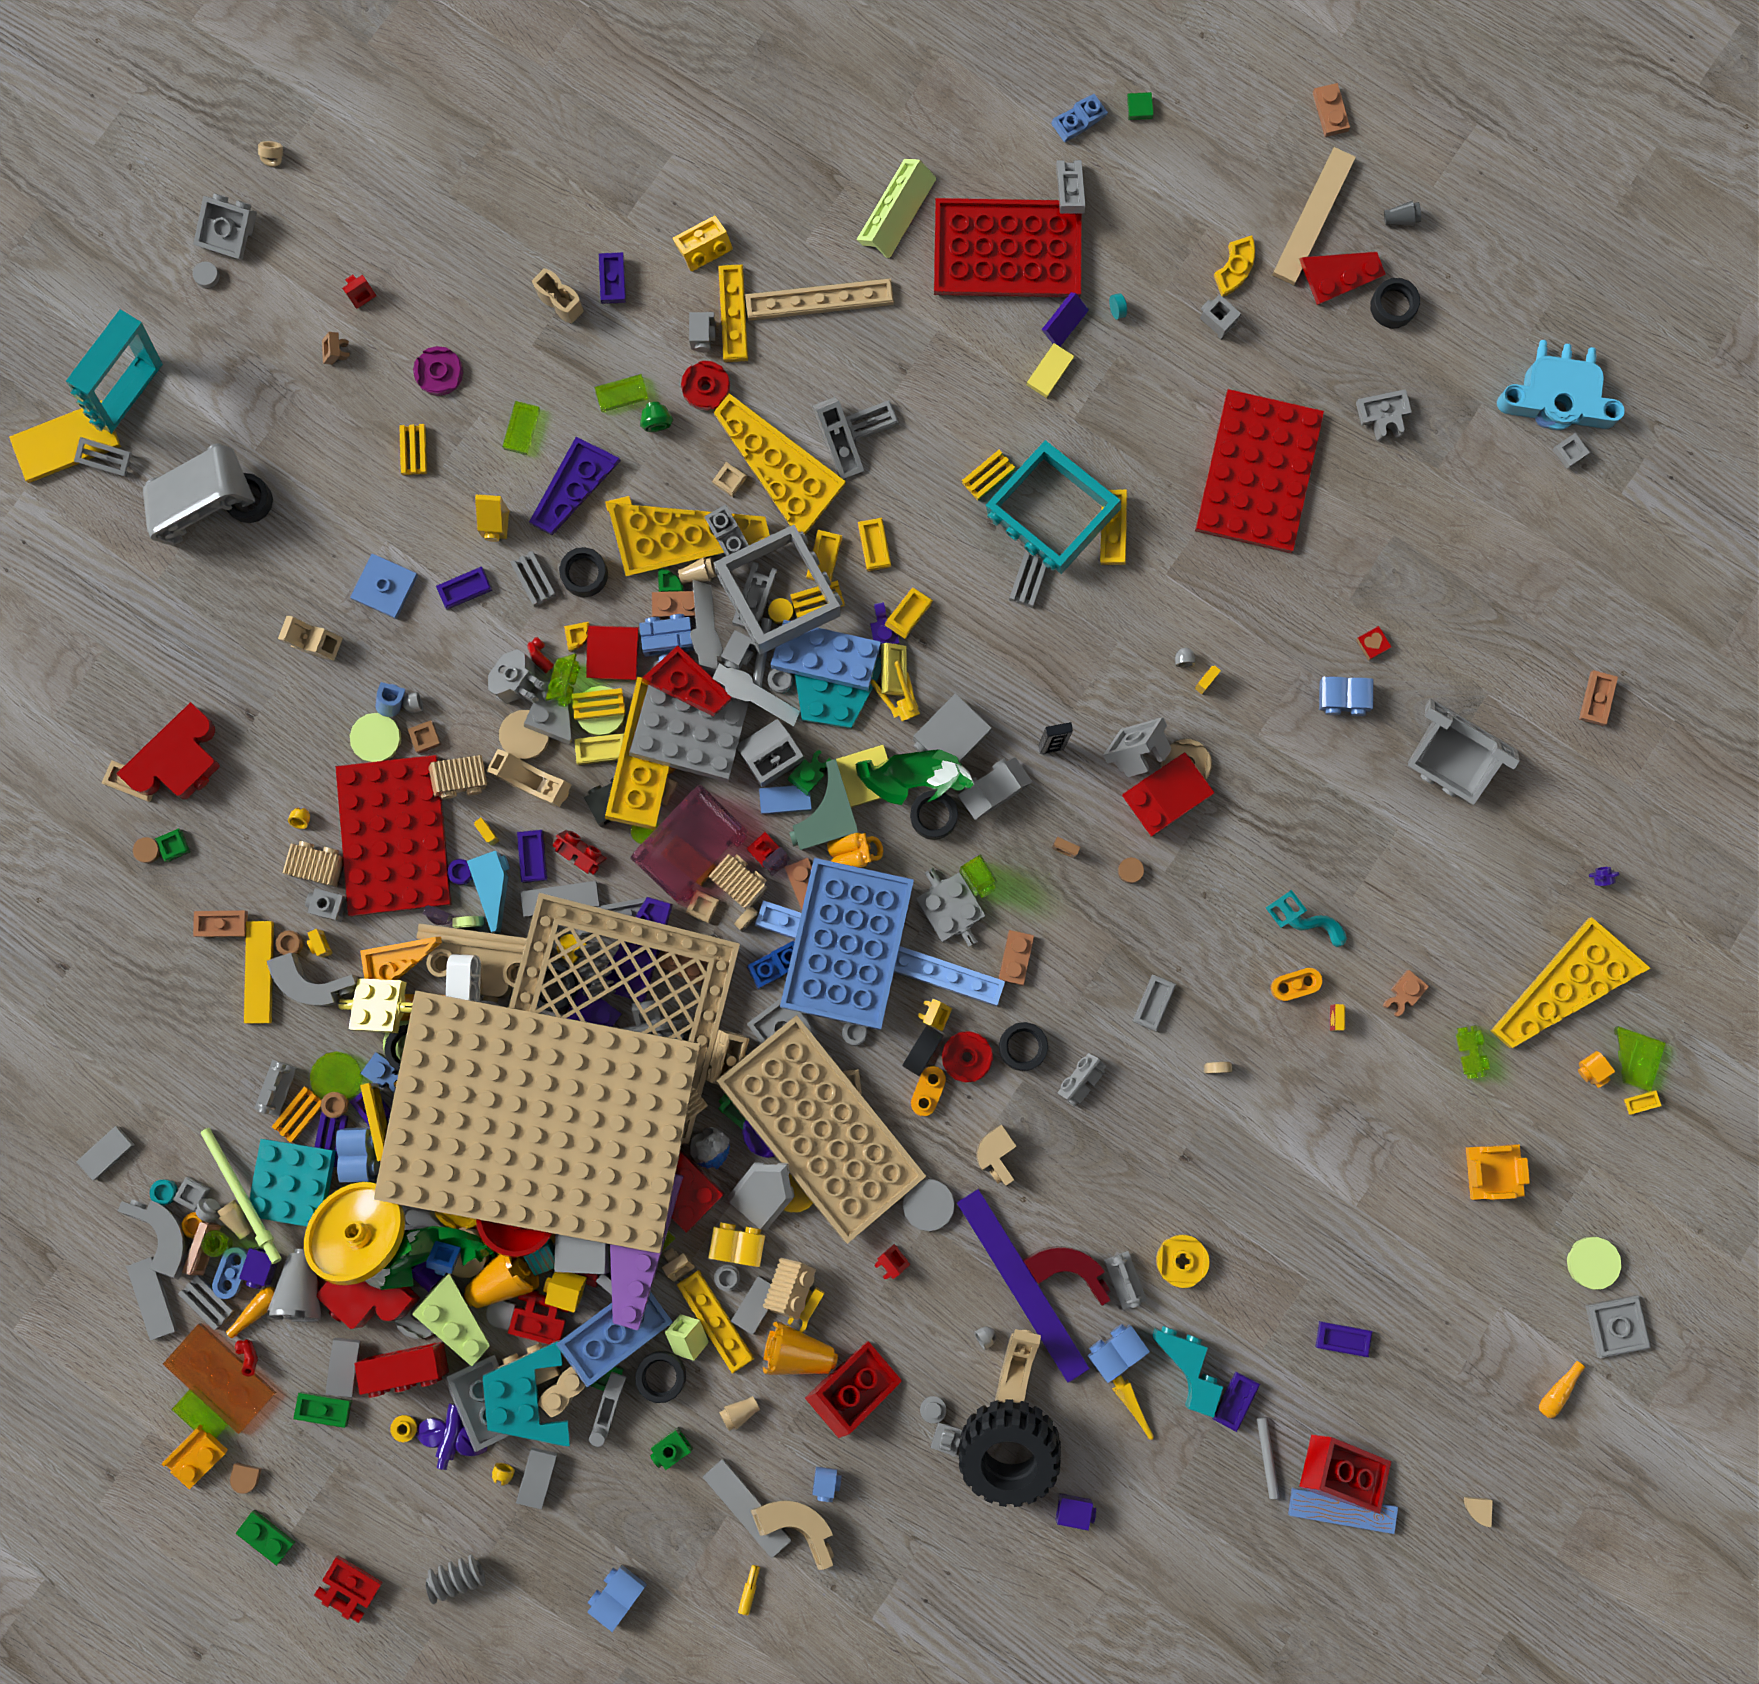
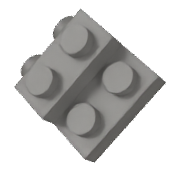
M213 193V197L203 196L193 245L237 259H243L248 235L252 236L257 211L251 210V204L236 200V205L229 203V197Z

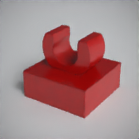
M352 274L345 279L348 284L342 289L356 309L377 296L363 275L356 278Z
M766 832L746 848L763 868L782 852L780 847Z
M893 1244L877 1258L878 1261L874 1266L878 1268L882 1265L887 1273L883 1276L884 1279L890 1277L894 1279L910 1263L897 1246Z

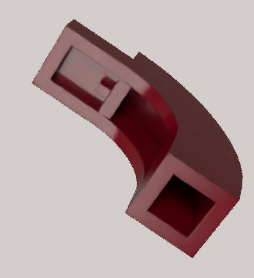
M1053 1246L1038 1250L1023 1259V1262L1038 1284L1055 1273L1063 1271L1073 1272L1084 1279L1101 1306L1111 1301L1107 1295L1111 1292L1103 1279L1099 1281L1097 1279L1105 1271L1093 1258L1082 1251L1065 1246Z

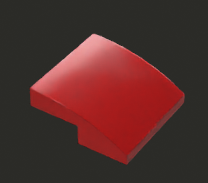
M589 625L586 678L636 680L638 677L639 627Z

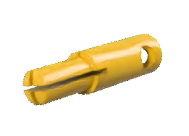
M757 1565L751 1566L748 1581L745 1583L738 1613L748 1616L750 1613L760 1567Z

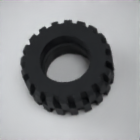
M1005 1399L1004 1403H999V1400L990 1402L989 1407L983 1405L977 1409V1414L973 1413L967 1419V1424L963 1426L961 1432L958 1459L963 1480L967 1486H972L973 1493L977 1496H984V1500L991 1504L993 1501L998 1502L999 1506L1006 1507L1007 1504H1014V1507H1020L1024 1502L1031 1504L1037 1501L1038 1496L1042 1498L1049 1493V1488L1054 1487L1057 1476L1060 1473L1061 1441L1059 1440L1057 1427L1053 1426V1420L1048 1415L1043 1416V1410L1036 1406L1031 1408L1029 1403L1024 1401L1014 1403L1013 1399ZM1000 1442H1015L1028 1448L1033 1453V1456L1019 1464H1005L992 1458L987 1450Z

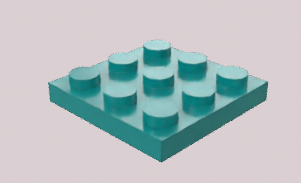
M260 1139L249 1197L259 1218L307 1227L315 1210L329 1195L336 1150Z

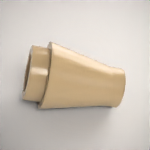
M703 557L678 570L682 584L691 583L693 580L700 582L712 581V578L717 577L712 558L706 559Z
M235 1199L217 1211L221 1216L219 1219L239 1239L244 1238L253 1231L240 1204Z
M752 1396L746 1400L724 1406V1410L719 1412L729 1431L734 1428L737 1430L751 1416L758 1412L760 1408Z

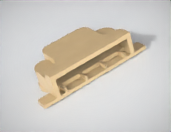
M426 924L418 925L417 939L441 936L442 943L429 954L426 962L427 968L432 975L446 977L447 961L452 954L477 955L481 961L480 995L483 996L482 1000L498 1003V998H506L511 994L527 938Z

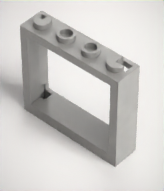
M795 525L713 562L715 574L760 655L841 616L840 606L843 604L838 593H833L830 589L831 582L825 571L821 573L818 567L820 563L815 552L808 550L806 546L808 541L803 531L798 532ZM793 542L828 604L764 634L730 571Z

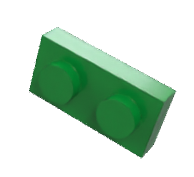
M299 1392L293 1419L345 1428L348 1425L352 1400Z
M256 1510L250 1513L235 1533L276 1566L280 1564L295 1544L293 1539Z

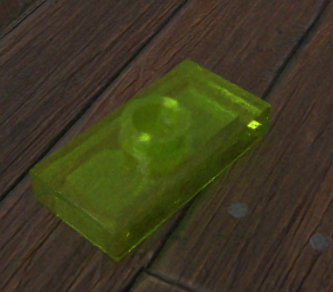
M193 1388L189 1389L171 1409L193 1430L201 1424L203 1426L202 1429L206 1433L212 1434L216 1439L230 1424Z

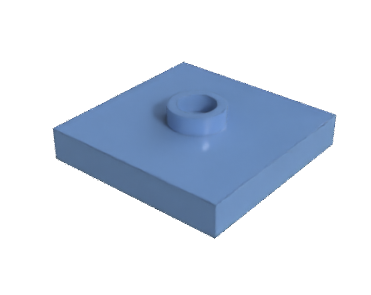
M371 554L350 598L397 619L418 574L375 554Z

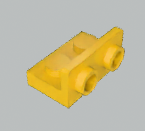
M715 215L672 238L691 272L733 250L727 231Z

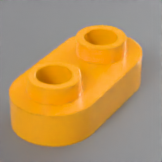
M1305 968L1288 973L1273 980L1271 993L1279 1001H1288L1305 996L1320 989L1322 976L1314 968ZM1306 976L1311 978L1312 983L1310 986L1304 984L1303 980ZM1281 984L1287 986L1286 993L1280 992L1279 986Z
M931 1066L921 1073L911 1099V1108L919 1116L932 1114L937 1106L946 1082V1076L940 1068ZM935 1074L938 1077V1082L930 1084L928 1081L929 1075ZM925 1098L928 1100L929 1105L927 1108L919 1106L920 1099Z

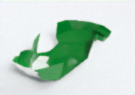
M940 749L893 755L878 766H874L872 760L860 761L855 764L857 776L865 786L880 798L893 804L902 805L908 796V789L913 787L928 786L938 789L928 800L929 802L941 796L949 788L962 790L965 787L971 788L974 785L969 771L962 766L959 759L955 755Z
M439 1226L413 1229L404 1234L398 1251L386 1267L365 1281L370 1286L381 1290L414 1286L411 1267L427 1261L435 1241L461 1247L460 1253L463 1266L474 1258L479 1262H483L484 1257L488 1255L495 1257L493 1250L479 1236L463 1230Z

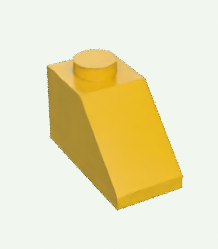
M476 494L477 530L485 540L491 542L507 539L510 510L502 497Z

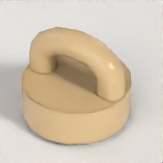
M274 141L260 142L258 144V155L261 161L271 167L279 166L282 162L283 146ZM267 158H276V160L272 161Z

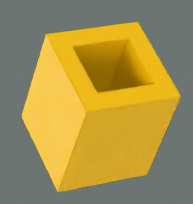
M555 1272L552 1278L548 1277L544 1285L543 1292L547 1293L545 1304L575 1313L582 1299L587 1277L569 1272Z

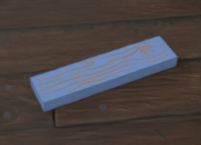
M1292 1488L1288 1515L1394 1534L1398 1507L1382 1503L1381 1512L1377 1514L1308 1490Z

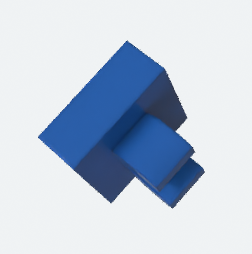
M435 1241L427 1259L426 1268L434 1269L435 1274L445 1276L446 1273L452 1274L459 1258L461 1247Z

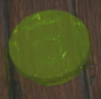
M338 1051L326 1053L318 1058L312 1066L310 1073V1083L315 1094L321 1099L330 1092H340L347 1099L354 1097L361 1088L360 1085L363 1080L358 1061L351 1055Z

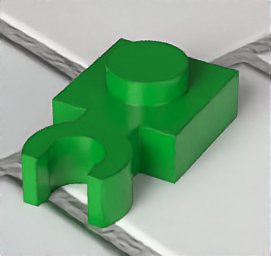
M820 750L813 754L811 763L804 759L788 777V781L806 796L823 779L824 774L820 771L827 769L826 762L820 763L817 759L821 754Z

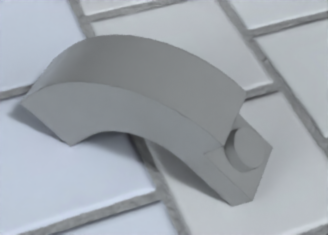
M288 953L267 961L270 974L283 993L300 1003L313 1006H334L340 1004L337 994L342 997L354 993L357 979H359L356 975H349L329 983L315 984L304 974L298 954Z
M131 1200L130 1204L122 1201L118 1212L149 1223L156 1232L158 1247L149 1269L179 1280L187 1259L188 1243L178 1218L168 1209L152 1200L147 1210H145L147 1205L141 1202Z

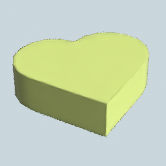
M483 916L452 918V926L454 928L482 927L484 925Z

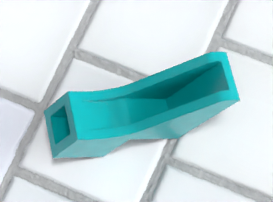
M1162 1326L1161 1330L1154 1328L1153 1339L1186 1376L1188 1396L1185 1406L1190 1410L1214 1418L1223 1386L1218 1384V1378L1203 1373L1202 1377H1199L1208 1348L1201 1344L1202 1339L1187 1334L1185 1339L1177 1336V1330L1166 1326Z

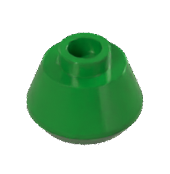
M650 402L642 410L640 427L646 432L662 431L671 426L673 417L665 405H661L660 402Z

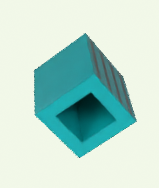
M550 1238L538 1251L523 1256L534 1276L555 1267V1246Z

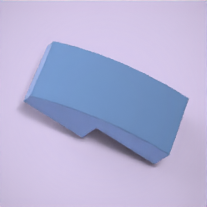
M1092 94L1076 102L1073 109L1053 118L1051 124L1065 143L1096 124L1108 112L1096 95Z

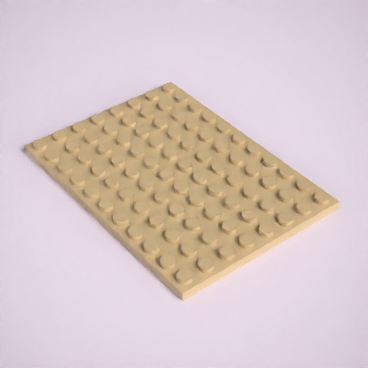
M415 991L373 1200L660 1253L701 1043Z

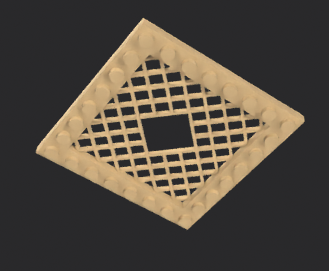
M539 893L509 1008L540 1013L546 1008L551 1007L556 1017L567 1018L576 1013L580 1021L586 1022L579 1010L624 984L649 1026L642 1033L652 1031L653 1035H658L655 1028L668 1022L674 1032L669 1038L677 1037V1039L682 1040L680 1035L690 1029L688 1041L701 1043L693 1081L694 1088L701 1096L740 944ZM558 925L567 927L556 934ZM574 929L593 934L580 940ZM571 931L577 943L564 950L558 937ZM599 935L618 940L606 947ZM596 937L602 950L590 956L583 944ZM555 941L561 953L549 959L553 942ZM624 941L642 945L643 947L631 953ZM621 943L628 956L615 963L608 950ZM580 946L587 959L574 966L567 953ZM650 948L668 953L656 959ZM646 949L653 962L640 969L634 956ZM605 953L612 965L599 972L593 959ZM675 954L693 959L681 966ZM564 956L571 968L558 975L551 963ZM671 956L678 968L665 975L659 962ZM630 959L637 971L624 978L618 966ZM699 960L708 962L706 971ZM589 962L596 975L583 982L576 969ZM696 962L702 975L690 981L683 969ZM548 965L555 978L543 984ZM655 965L662 978L649 984L643 972ZM615 969L621 981L608 987L602 975ZM574 972L580 984L567 991L561 978ZM681 972L687 984L674 990L668 978ZM640 975L646 987L634 994L627 981ZM599 978L605 990L592 997L586 985ZM703 979L700 994L698 995L693 984ZM557 981L564 994L551 1001L544 988ZM665 981L671 993L659 1000L652 988ZM689 987L696 999L683 1006L677 994ZM583 988L589 1000L577 1007L570 994ZM649 990L655 1003L643 1010L636 997ZM542 992L548 1003L536 1010L539 995ZM674 996L681 1009L668 1016L662 1003ZM567 997L573 1010L560 1016L554 1004ZM697 1004L692 1021L686 1010ZM658 1006L665 1018L652 1025L645 1013ZM683 1012L690 1024L677 1031L670 1019ZM696 1115L685 1123L682 1143L689 1144Z

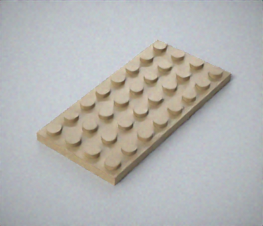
M797 1015L716 1080V1083L781 1163H788L790 1175L846 1244L926 1177Z

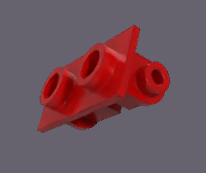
M565 830L557 834V839L552 845L556 848L555 851L569 861L572 860L574 855H577L578 858L574 865L587 874L595 875L599 869L597 865L607 859L598 848L587 845L573 831Z

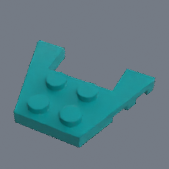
M881 657L877 658L872 676L876 683L881 674ZM795 674L803 722L852 729L874 688L871 683L869 691Z
M561 1340L555 1341L546 1347L483 1375L488 1431L561 1446H570L568 1420L540 1423L535 1369L563 1365L562 1352L556 1345Z

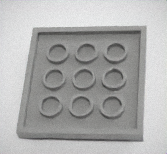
M717 682L720 686H722V687L725 689V686H724V685H722L721 683ZM648 685L629 756L728 783L749 701L732 697V700L713 717Z

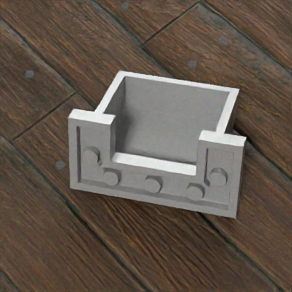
M1430 698L1425 705V717L1432 722L1409 759L1408 766L1421 773L1420 777L1428 783L1434 784L1436 782L1443 786L1442 790L1452 797L1458 795L1474 805L1502 763L1514 770L1520 760L1517 749Z

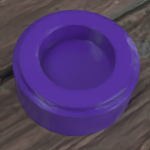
M456 859L448 866L447 875L453 883L465 885L472 880L473 877L466 860Z

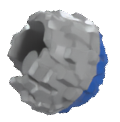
M716 1128L703 1129L702 1133L692 1136L690 1155L699 1166L707 1169L711 1167L718 1169L727 1159L730 1139Z

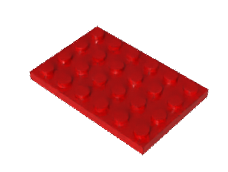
M935 198L934 295L1068 297L1072 292L1076 293L1080 298L1082 213L1060 214L1059 200Z
M1227 389L1195 531L1292 553L1324 411Z
M437 755L335 766L348 916L353 917L452 905L450 882L447 875L448 860L441 796L434 797L429 771L430 764L438 761Z

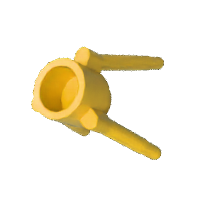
M896 661L895 667L905 696L904 699L896 702L898 707L894 706L886 694H882V689L875 680H871V685L890 708L894 718L900 716L901 721H905L919 715L920 712L915 701L909 673L907 672L906 684L900 663Z

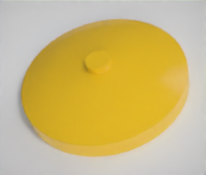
M353 1183L335 1191L318 1206L307 1225L304 1236L306 1260L317 1275L330 1283L352 1285L368 1280L386 1267L400 1247L405 1231V1215L402 1205L373 1200L376 1188L375 1183Z

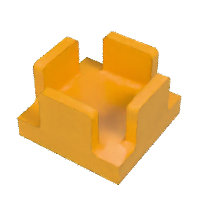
M1520 1144L1466 1147L1470 1199L1495 1200L1525 1197L1524 1184H1529L1530 1181L1528 1160L1521 1157Z

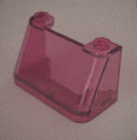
M698 785L634 851L630 859L679 905L681 901L686 903L694 895L695 891L692 889L695 886V882L728 848L734 845L738 848L746 840L747 836L745 834L748 830L702 785Z

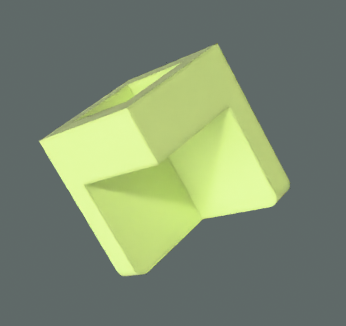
M682 1314L665 1331L673 1353L693 1361L709 1343L700 1320Z

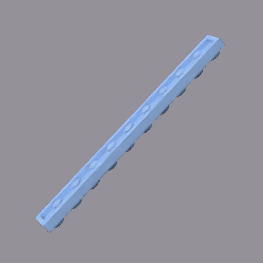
M763 900L755 926L796 939L801 913ZM899 946L894 968L895 973L997 1007L1005 981Z

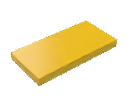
M81 408L9 436L25 481L31 483L79 464L74 459L80 437L120 448L121 444L116 431L114 430L111 434L104 429L102 431L97 430L95 426L89 423L90 419L83 414L84 410ZM84 445L85 449L102 454L110 452L91 445ZM82 453L81 458L89 460L94 458V456Z

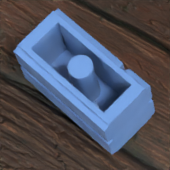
M684 614L671 615L668 620L650 617L646 618L644 623H639L642 651L645 657L670 653L677 645L684 652L695 650L690 637L692 631L690 617H685Z

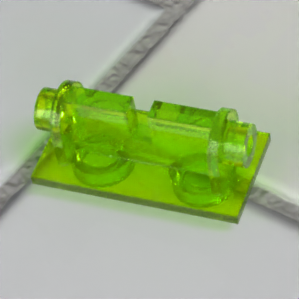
M571 654L556 660L551 681L548 685L546 701L556 699L558 705L566 707L571 703L574 688L570 685L576 684L578 673L580 672L579 662L575 661L577 654Z
M1477 1025L1471 1026V1031L1469 1032L1467 1027L1457 1028L1458 1034L1455 1035L1459 1052L1466 1050L1470 1052V1055L1461 1056L1464 1075L1467 1074V1079L1478 1078L1477 1072L1481 1073V1077L1487 1076L1490 1064L1488 1056L1482 1053L1481 1045L1485 1044L1482 1030H1478Z

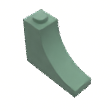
M836 759L826 762L828 785L820 806L810 817L793 825L794 831L789 832L793 847L798 845L799 849L802 850L858 832Z

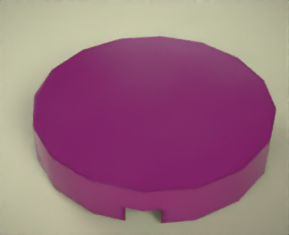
M441 346L430 347L424 350L423 354L415 360L413 367L414 378L420 388L426 393L435 396L446 395L457 389L462 381L464 372L462 362L458 356L447 347Z

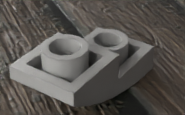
M726 504L704 516L726 556L749 546Z
M334 1337L328 1369L326 1395L353 1396L356 1376L354 1363L359 1361L361 1340Z
M531 1447L516 1500L517 1504L542 1509L557 1453Z

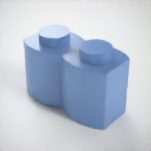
M1322 677L1320 680L1319 710L1326 711V715H1340L1341 711L1351 712L1352 716H1365L1366 712H1370L1373 709V679Z
M370 1127L337 1130L336 1149L338 1154L337 1173L339 1182H369L375 1180L379 1173L380 1163L376 1159Z
M1121 1324L1110 1332L1112 1337L1109 1340L1103 1342L1101 1339L1089 1348L1091 1353L1087 1356L1107 1383L1118 1377L1150 1352L1131 1325L1125 1327Z
M623 1565L618 1570L614 1567L604 1579L607 1586L602 1593L596 1590L588 1601L591 1608L587 1613L611 1632L614 1631L647 1585Z

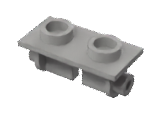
M1088 1053L1086 1057H1083L1078 1062L1077 1068L1072 1075L1062 1082L1061 1089L1057 1093L1067 1099L1074 1107L1077 1104H1081L1091 1091L1084 1084L1088 1081L1095 1086L1105 1073L1106 1065L1099 1058Z
M272 1060L254 1109L264 1114L279 1117L297 1068Z
M1129 1251L1104 1260L1122 1309L1134 1308L1147 1301Z

